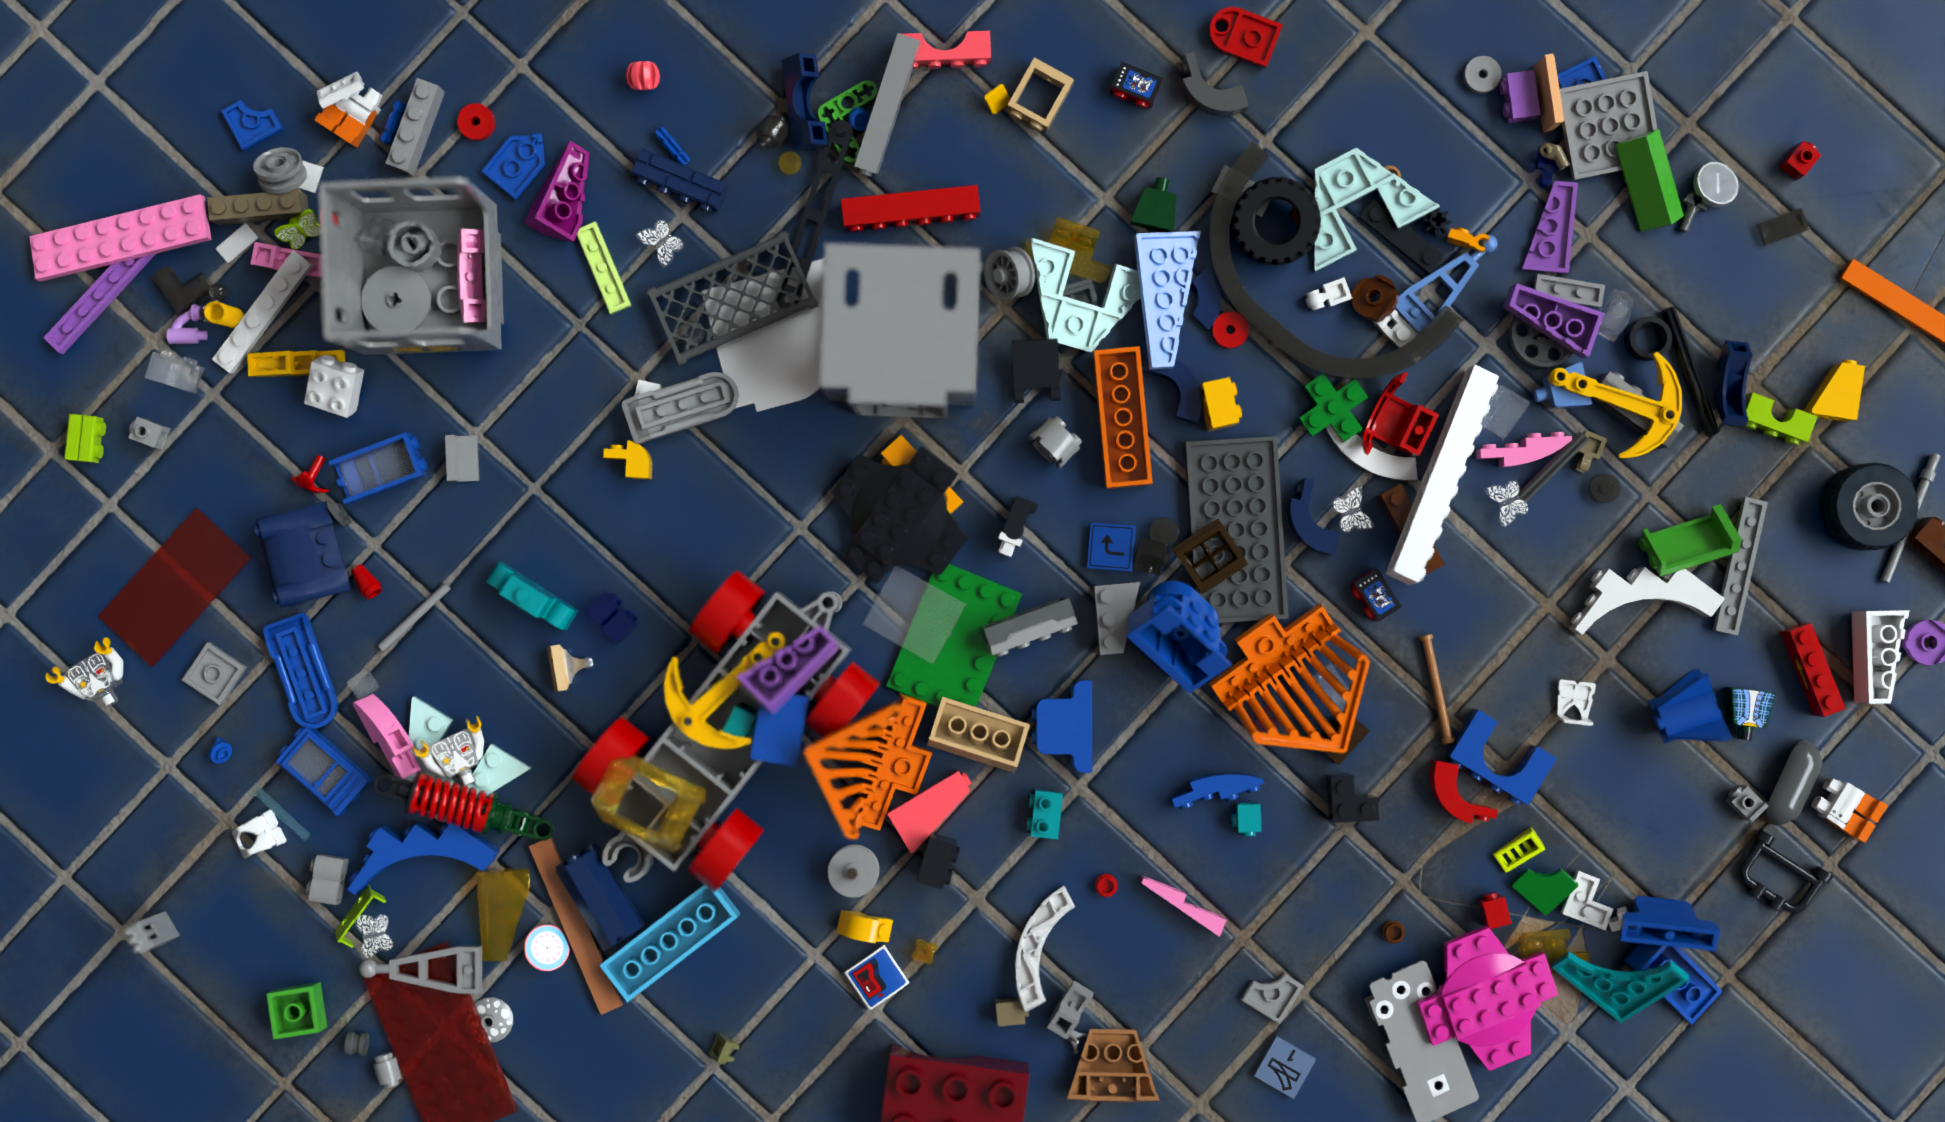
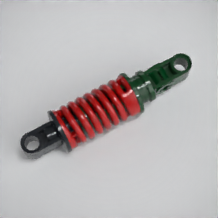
M421 771L416 772L413 780L382 773L375 778L373 788L377 794L405 802V814H415L419 810L421 817H425L428 813V818L431 820L437 815L438 822H442L446 816V824L450 825L454 820V825L460 827L463 822L464 829H469L472 824V830L484 836L489 829L498 831V834H503L506 830L516 835L545 841L551 838L554 833V827L550 820L535 816L526 811L512 809V803L507 802V804L498 802V793H490L486 796V792L481 790L477 794L475 788L472 787L468 790L466 785H462L459 789L458 783L451 785L448 780L442 783L441 778L434 780L433 776L423 774ZM381 778L389 779L391 781V788L386 791L379 789L378 781ZM546 823L549 825V832L546 835H539L536 832L539 824Z

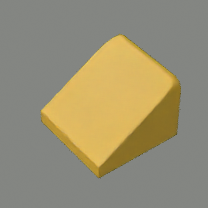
M1003 84L998 85L984 96V103L993 115L1004 109L1011 100Z

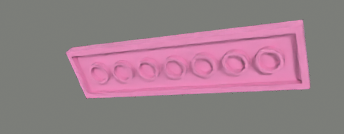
M201 194L29 236L35 279L40 282L212 240L205 197Z

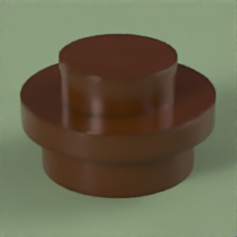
M1395 920L1386 922L1382 927L1383 938L1391 944L1399 943L1405 936L1404 926Z

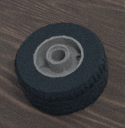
M1865 463L1850 466L1835 474L1831 481L1827 483V486H1825V491H1823V496H1821L1822 502L1820 503L1822 521H1824L1826 530L1830 532L1829 534L1837 542L1842 543V545L1848 548L1863 551L1889 548L1898 544L1912 531L1919 510L1917 493L1914 491L1915 488L1909 482L1908 477L1895 467L1881 463Z

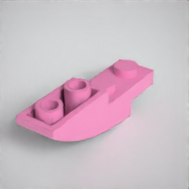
M1564 432L1550 433V437H1541V433L1527 434V438L1520 439V447L1519 443L1505 444V448H1496V444L1482 445V449L1475 450L1476 460L1498 459L1499 468L1526 464L1542 459L1563 448L1572 441V436H1564Z
M372 694L352 703L374 744L379 743L396 776L408 778L416 774L417 771L422 770L411 751L414 745L393 713L378 697Z

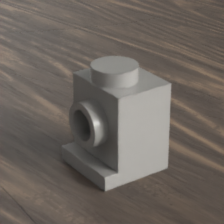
M1746 785L1735 786L1729 792V797L1725 800L1744 820L1753 822L1768 807ZM1749 798L1750 802L1745 805V800Z

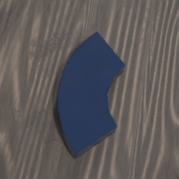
M1209 266L1191 283L1196 289L1198 297L1197 307L1192 316L1207 331L1218 317L1222 299L1219 282Z

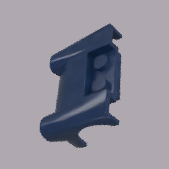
M327 501L256 519L257 524H253L255 537H260L261 547L272 583V599L274 605L279 604L280 608L302 605L314 599L351 590L332 527L333 523L327 507Z

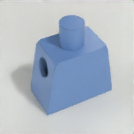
M1582 362L1564 368L1568 373L1575 372L1585 376ZM1557 373V379L1562 381L1563 374ZM1548 376L1542 378L1544 387L1533 389L1535 401L1547 400L1550 409L1584 407L1592 404L1591 397L1586 398L1566 391L1563 386H1552L1549 383ZM1580 380L1578 383L1579 387L1583 389L1585 382Z

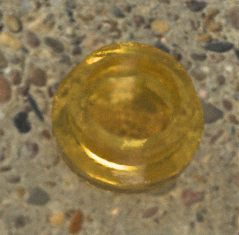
M789 151L780 156L779 167L783 173L792 175L800 170L802 163L798 154Z

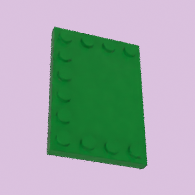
M951 564L948 565L941 575L932 573L886 686L916 699L926 701V703L938 708L942 697L977 707L997 658L996 655L988 653L979 627L1014 615L1022 593Z

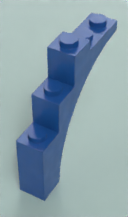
M454 820L452 824L445 823L439 831L442 834L441 836L422 822L415 825L411 824L403 835L406 838H403L386 825L379 827V829L376 827L368 836L370 841L366 846L373 853L370 851L363 859L362 863L365 865L360 872L357 870L349 880L351 885L347 890L354 895L358 894L386 867L400 860L415 856L435 855L451 857L469 863L481 871H485L491 866L501 850L472 829H464L463 823L460 827H456Z

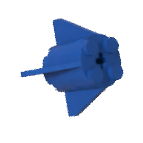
M1700 669L1689 672L1662 696L1648 700L1650 709L1654 713L1652 714L1655 726L1661 730L1659 733L1664 744L1678 739L1719 742L1732 739L1722 718L1721 711L1717 707V700L1712 691L1708 673L1701 674Z

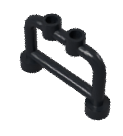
M1758 829L1754 835L1758 840L1739 869L1742 882L1750 888L1748 893L1759 900L1762 896L1770 900L1767 905L1778 912L1781 909L1790 913L1804 911L1824 882L1829 884L1834 877L1819 866L1811 873L1770 846L1776 838L1761 829ZM1761 852L1811 883L1797 904L1788 902L1750 877L1749 870Z

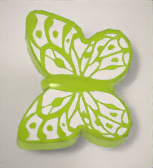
M306 209L300 216L292 217L289 224L275 229L274 234L283 242L289 241L292 249H298L304 245L305 239L308 236L316 237L321 235V225L317 223L314 212L311 209Z

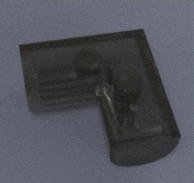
M171 267L160 269L151 277L154 285L178 317L190 310L192 304H200L217 291L204 272L198 273L185 284Z

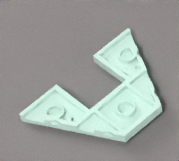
M1354 148L1316 168L1315 199L1320 210L1321 226L1314 243L1315 272L1357 251L1337 212L1338 209L1377 189L1397 229H1400L1440 207L1439 204L1434 203L1421 194L1419 190L1411 187L1406 181L1382 167L1380 163L1366 156L1358 148Z
M1030 238L1046 338H1058V343L1092 352L1098 346L1101 339L1110 333L1111 328L1141 298L1138 271L1114 264L1102 308L1062 296L1075 251Z
M414 696L411 700L409 738L416 750H420L423 747V744L420 742L421 740L427 746L441 741L454 720ZM490 744L473 772L476 781L467 785L468 790L473 787L476 789L477 794L483 790L486 792V796L530 770L531 767L496 745ZM411 749L420 768L422 769L421 773L433 776L434 780L436 778H441L442 783L445 780L450 781L451 785L453 783H458L460 789L462 783L458 776H455L450 779H448L447 776L439 777L438 775L429 771L425 767L419 756H417ZM415 774L406 779L413 780Z

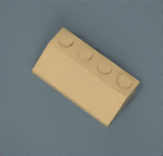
M942 697L927 746L1015 773L1030 724Z

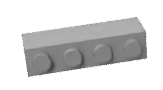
M419 78L416 79L385 163L390 168L414 177L445 91L438 85Z

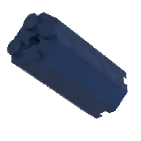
M593 843L555 866L557 875L601 948L605 951L616 945L619 941L631 936L646 924L612 867L603 864L601 849Z

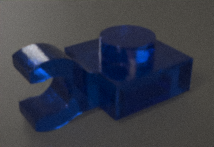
M1539 146L1535 170H1542L1539 187L1548 189L1549 185H1552L1553 172L1558 173L1560 170L1555 160L1541 156Z

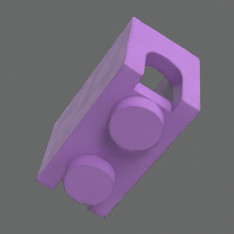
M1534 70L1507 73L1506 77L1501 79L1499 89L1501 95H1504L1503 115L1507 117L1508 124L1535 120L1540 116Z

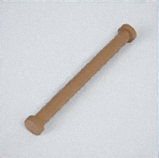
M1433 635L1419 636V641L1423 643L1443 736L1441 742L1442 744L1455 742V737H1452L1431 641Z

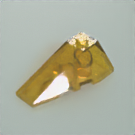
M487 869L477 872V896L483 961L507 960L515 931L529 894V869Z

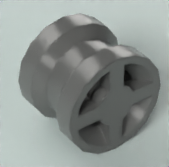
M349 1031L345 1040V1054L352 1055L353 1053H358L360 1056H366L370 1041L369 1033L356 1034L353 1031Z

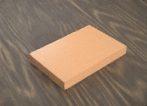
M1546 54L1533 66L1543 133L1552 132L1564 122L1555 58L1553 54Z

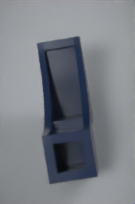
M1725 340L1717 362L1722 376L1714 395V401L1722 424L1728 426H1746L1748 421L1745 394L1747 375L1753 354L1747 342Z

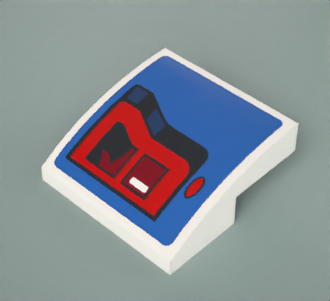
M885 945L880 946L867 957L843 972L869 1011L909 984V981Z

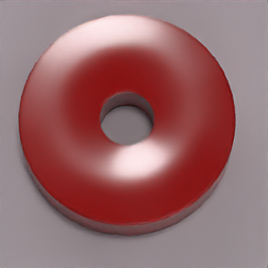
M469 104L458 115V128L469 140H486L495 130V117L482 104ZM480 119L479 125L474 126V120Z
M1229 311L1222 313L1212 325V337L1223 348H1236L1244 343L1248 337V323L1237 312ZM1228 326L1234 328L1233 334L1227 333L1226 328Z

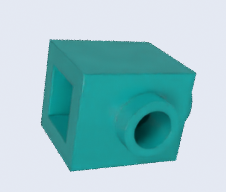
M1235 803V813H1231L1232 827H1236L1238 833L1242 832V836H1256L1255 832H1261L1260 803Z

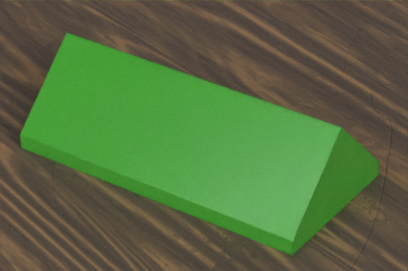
M1656 129L1615 144L1639 231L1671 225L1682 218L1684 215L1660 130Z

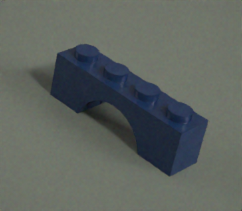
M794 54L781 60L793 150L812 151L828 145L825 122L818 120L814 116L810 106L811 89L819 78L817 57L815 54Z

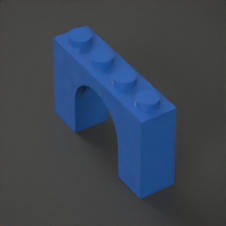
M1473 709L1456 736L1455 742L1451 744L1445 756L1450 758L1449 763L1459 765V769L1465 767L1470 770L1468 775L1478 781L1486 780L1490 783L1488 787L1499 794L1501 791L1509 795L1507 799L1520 806L1521 803L1529 805L1557 758L1540 747L1531 745L1520 765L1514 771L1505 775L1494 774L1484 762L1483 749L1498 721L1478 709Z

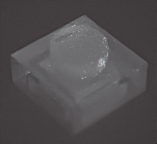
M368 669L362 670L346 682L358 700L369 696L380 688Z

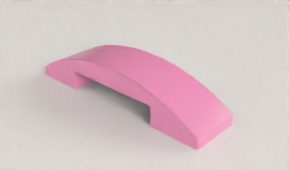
M460 229L457 286L463 322H487L486 299H483L482 253H485L484 230Z
M254 242L251 265L279 270L291 252L296 251L314 265L306 276L322 278V253L316 254Z

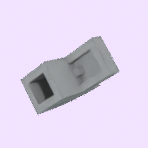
M1073 981L1056 1005L1047 1028L1067 1040L1077 1026L1081 1013L1093 997L1094 992Z

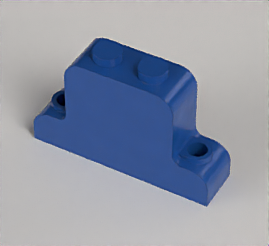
M1078 680L1074 685H1070V698H1043L1037 702L1036 708H1032V722H1036V731H1032V744H1036L1039 752L1042 754H1071V767H1075L1081 773H1092V680Z
M1638 896L1635 898L1633 912H1626L1622 916L1619 938L1620 941L1716 951L1720 929L1714 922L1698 919L1692 905L1686 901Z

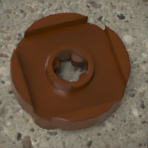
M1374 275V277L1369 279L1366 277L1360 280L1352 291V304L1356 313L1363 319L1370 321H1383L1385 317L1395 310L1399 299L1394 283L1382 275ZM1377 293L1380 294L1377 302H1371V295L1376 296Z

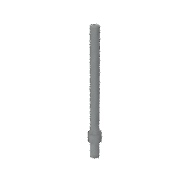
M1931 453L1926 468L1922 469L1919 476L1921 480L1916 490L1917 503H1919L1918 509H1920L1929 484L1933 483L1936 476L1935 469L1941 457L1938 454ZM1908 536L1894 545L1880 579L1881 581L1890 583Z

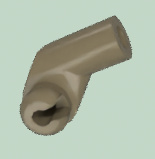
M1547 142L1540 146L1539 152L1541 156L1555 160L1559 170L1570 166L1561 146Z

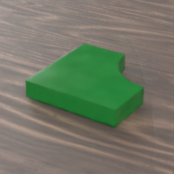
M1527 868L1511 883V886L1547 916L1579 884L1562 868L1547 874L1536 873Z

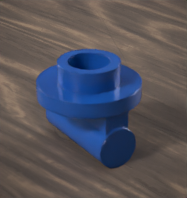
M217 736L206 758L216 764L224 763L230 758L232 747L225 742V739Z

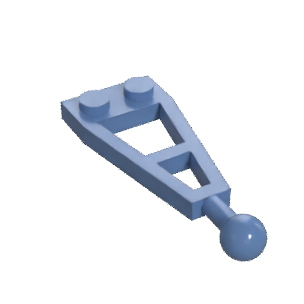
M1488 235L1490 237L1489 241H1479V245L1486 248L1484 253L1474 250L1470 255L1467 252L1412 285L1399 296L1395 310L1421 337L1426 335L1442 319L1478 268L1479 264L1476 261L1485 253H1491L1497 248V240L1494 236ZM1464 262L1468 269L1459 282L1456 283L1446 272ZM1439 278L1451 293L1436 314L1433 315L1413 293Z

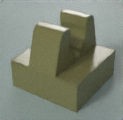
M717 1033L709 1055L717 1063L733 1062L735 1058L730 1054L731 1049L738 1050L739 1045L725 1034Z

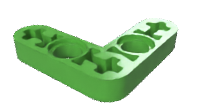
M870 80L862 81L820 106L818 117L820 121L825 122L827 134L830 131V128L827 126H831V122L828 117L823 118L825 115L824 111L826 109L829 112L834 111L832 117L835 122L844 120L853 108L865 107L876 100L878 89L874 82ZM867 86L868 89L873 88L871 91L872 95L870 97L867 94L861 96L860 100L862 102L858 103L854 92L857 91L859 96L864 93V87ZM846 97L854 100V106L850 109H845L841 105L842 100ZM852 135V142H850L849 147L852 151L857 150L855 158L852 159L848 156L844 160L845 163L851 165L855 164L860 150L858 143ZM834 144L840 154L842 147L840 148L839 145Z

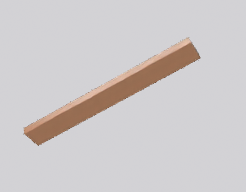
M552 837L530 845L529 849L600 1014L602 1015L622 1006L623 1003L616 987L599 966L604 962L594 935L556 873L555 866L562 863Z

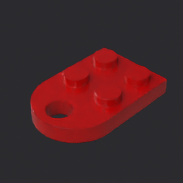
M1227 7L1218 11L1212 18L1209 26V38L1213 46L1220 52L1266 69L1283 24L1238 7ZM1223 21L1227 24L1228 28L1225 32H1219L1215 28V23Z

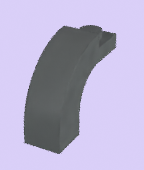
M1194 52L1185 54L1181 63L1183 75L1188 77L1182 80L1181 86L1187 98L1197 108L1216 116H1232L1247 111L1249 106L1242 85L1225 90L1209 86L1200 74Z

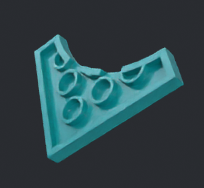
M1568 951L1553 961L1552 968L1620 1023H1623L1689 980V974L1673 961L1644 971H1616L1590 964Z

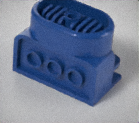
M1179 581L1162 582L1151 589L1146 603L1130 613L1126 636L1189 694L1231 666V662L1225 658L1227 646L1220 640L1219 616L1216 610L1191 586Z

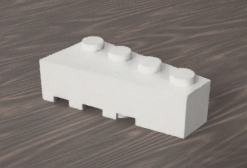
M1909 611L1852 612L1854 703H1891L1897 675L1895 667L1897 661L1900 660L1901 653L1899 652L1901 639H1904L1905 629L1903 628L1905 619H1908Z

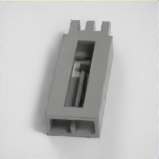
M166 911L138 921L128 927L127 931L123 932L125 937H130V940L127 941L129 945L134 944L135 947L132 949L134 954L137 952L143 954L167 944L180 936ZM156 934L157 938L151 940L150 936Z

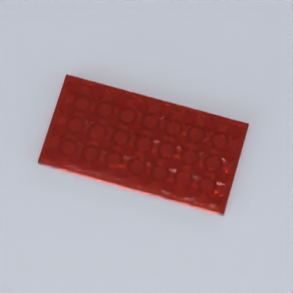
M447 940L416 954L450 948L451 946ZM449 955L428 959V978L457 984V960L455 956ZM418 961L399 965V972L418 976ZM376 973L371 978L363 977L422 1122H493L518 1111L486 1030L481 1025V1019L471 994H457L389 979V974Z

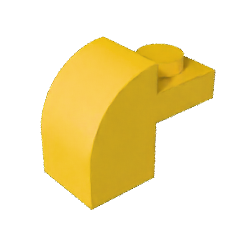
M627 440V450L624 449V445H610V449L604 448L603 458L626 460L625 477L631 479H652V459L649 452L642 445Z
M841 910L836 933L864 942H889L893 920L886 917L868 916L857 911Z

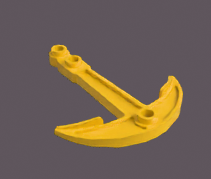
M1655 352L1652 356L1657 370V384L1661 386L1659 401L1600 384L1595 379L1575 372L1568 373L1564 368L1552 370L1548 375V380L1554 387L1563 386L1566 391L1586 398H1595L1650 420L1651 424L1646 434L1641 435L1628 449L1618 454L1619 458L1641 456L1665 442L1675 429L1682 410V390L1677 375L1668 361L1658 352ZM1557 373L1563 374L1562 381L1557 379ZM1580 380L1585 382L1583 389L1578 385ZM1667 411L1672 413L1671 419L1666 417Z
M779 632L769 634L766 642L759 643L743 658L740 665L692 705L689 704L681 692L684 688L679 676L678 658L673 657L666 672L664 687L666 705L678 728L686 736L705 746L728 749L751 743V738L735 736L723 730H715L706 722V718L741 685L736 676L749 671L754 665L759 663L754 660V655L760 653L762 655L761 661L767 660L774 655L775 651L784 648L786 643L785 637ZM773 637L779 638L780 643L778 646L771 644ZM686 717H690L692 719V724L690 726L684 724V719Z

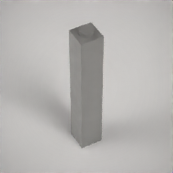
M897 33L854 165L860 168L859 173L871 177L872 173H879L921 45L920 40Z

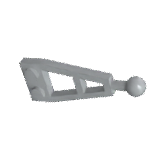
M455 946L389 960V964H377L374 960L367 959L360 964L359 972L365 978H371L376 973L389 974V979L457 994L482 993V946ZM457 954V984L428 978V959ZM418 961V976L399 972V965Z

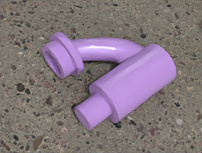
M192 304L190 310L175 319L171 328L167 330V341L169 344H198L199 340H207V331H199L198 328H182L191 318L193 321L203 319L202 306Z

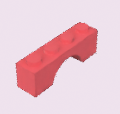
M967 31L961 44L950 50H938L931 47L925 41L922 33L903 34L921 41L912 70L918 69V66L939 69L941 65H950L951 68H962L965 64H973V67H985L987 64H991L990 31Z

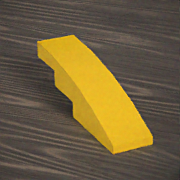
M312 350L247 354L248 376H306L310 373L311 362L319 356L329 355L334 357L335 360L344 363L345 351Z

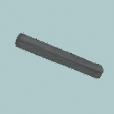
M1579 432L1572 441L1565 445L1518 492L1516 498L1526 503L1589 439Z

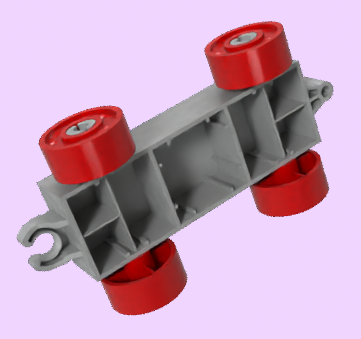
M739 570L735 571L707 602L690 626L688 632L716 654L733 637L738 641L692 697L689 704H694L740 665L743 658L759 643L766 642L769 634L773 632L781 633L786 640L783 648L785 649L793 644L795 640L821 626L837 641L840 649L795 694L809 697L808 705L812 700L818 703L806 719L805 725L821 738L848 726L881 683L854 661L838 679L832 676L853 650L829 631L833 613H837L842 607L843 601L841 596L836 592H825L819 596L818 600L804 608H800L783 593L776 592L757 616L753 612L766 592ZM773 637L771 644L778 646L780 643L779 638ZM756 653L754 655V660L756 662H760L762 660V655L760 653ZM741 684L706 718V722L717 731L723 730L735 705L743 702L759 710L760 701ZM620 717L596 742L571 778L599 801L616 784L621 786L616 795L601 812L602 815L622 830L619 835L607 843L603 851V864L606 866L613 864L623 847L634 848L638 853V862L634 867L629 868L623 876L625 882L630 883L639 880L649 871L654 857L658 858L675 872L697 847L701 852L687 871L715 893L765 830L738 808L722 826L716 823L764 762L750 759L754 735L749 744L736 748L721 749L705 746L691 739L673 721L642 762H640L637 758L648 744L650 738L624 717ZM686 717L684 719V724L690 726L692 724V719L690 717Z

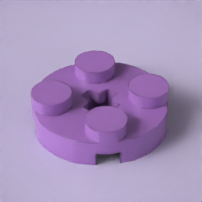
M1919 620L1912 624L1906 631L1902 641V647L1906 650L1907 655L1914 662L1923 665L1944 662L1945 625L1936 620ZM1931 637L1933 646L1925 647L1924 639Z

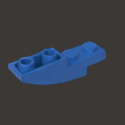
M1210 774L1188 780L1191 789L1172 796L1170 799L1175 808L1179 807L1180 810L1192 806V801L1201 799V801L1213 798V793L1217 792L1221 800L1225 799L1227 802L1238 798V793L1243 791L1251 793L1259 790V785L1264 784V781L1260 777L1249 774Z

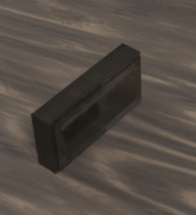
M1802 208L1756 225L1764 246L1809 230Z

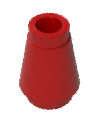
M362 564L352 569L351 573L361 596H365L366 599H372L382 592L381 582Z

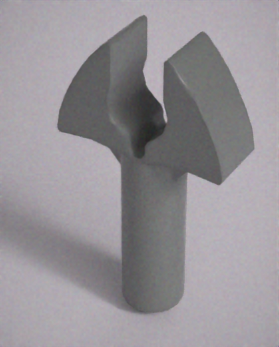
M1695 191L1685 196L1681 203L1687 206V211L1679 227V231L1683 233L1688 232L1696 211L1704 212L1707 210V205L1702 201L1701 197L1699 203L1694 205Z

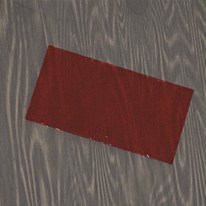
M196 508L98 617L151 667H154L250 561L251 557L200 509Z

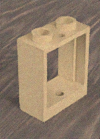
M1034 57L1009 101L1007 110L1010 111L1009 114L1013 118L1020 121L1024 119L1030 122L1029 126L1033 129L1047 132L1072 88L1074 79ZM1033 73L1062 89L1046 119L1017 104Z

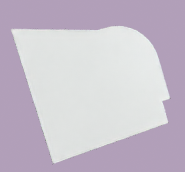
M823 259L812 261L806 279L815 300L818 301V307L811 310L807 308L716 347L723 373L732 378L738 388L739 397L735 408L755 403L756 411L758 412L805 399L820 388L824 293ZM792 267L790 276L798 279L800 276L797 269ZM785 269L778 270V272L784 273ZM771 272L766 283L777 288L780 286L782 276ZM767 274L759 275L752 278L757 281L763 282ZM746 279L731 283V287L742 291L746 284ZM789 279L787 285L797 287L798 284L792 279ZM750 281L745 292L756 297L759 295L762 286ZM722 286L712 288L710 296L721 300L725 293V288ZM765 287L760 298L771 303L774 301L777 292ZM803 288L801 299L805 300L809 297L805 288ZM708 289L703 290L701 292L703 294H706L708 292ZM729 290L725 297V302L735 306L738 304L741 295ZM788 295L784 298L785 302H790L792 299ZM744 296L740 303V308L749 312L752 311L756 302L755 299ZM708 299L705 304L707 313L716 314L719 303ZM759 302L755 309V314L760 318L770 315V305ZM723 305L719 312V317L727 321L731 320L735 311L734 308ZM738 311L734 318V323L739 327L749 324V314ZM708 316L711 326L713 322V317ZM717 320L713 327V332L718 336L728 333V323Z

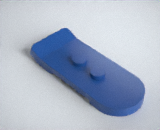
M300 613L266 625L263 628L265 642L269 654L274 660L289 702L288 706L292 717L299 725L310 727L311 729L328 725L337 714L338 699L312 630L310 618L305 613Z

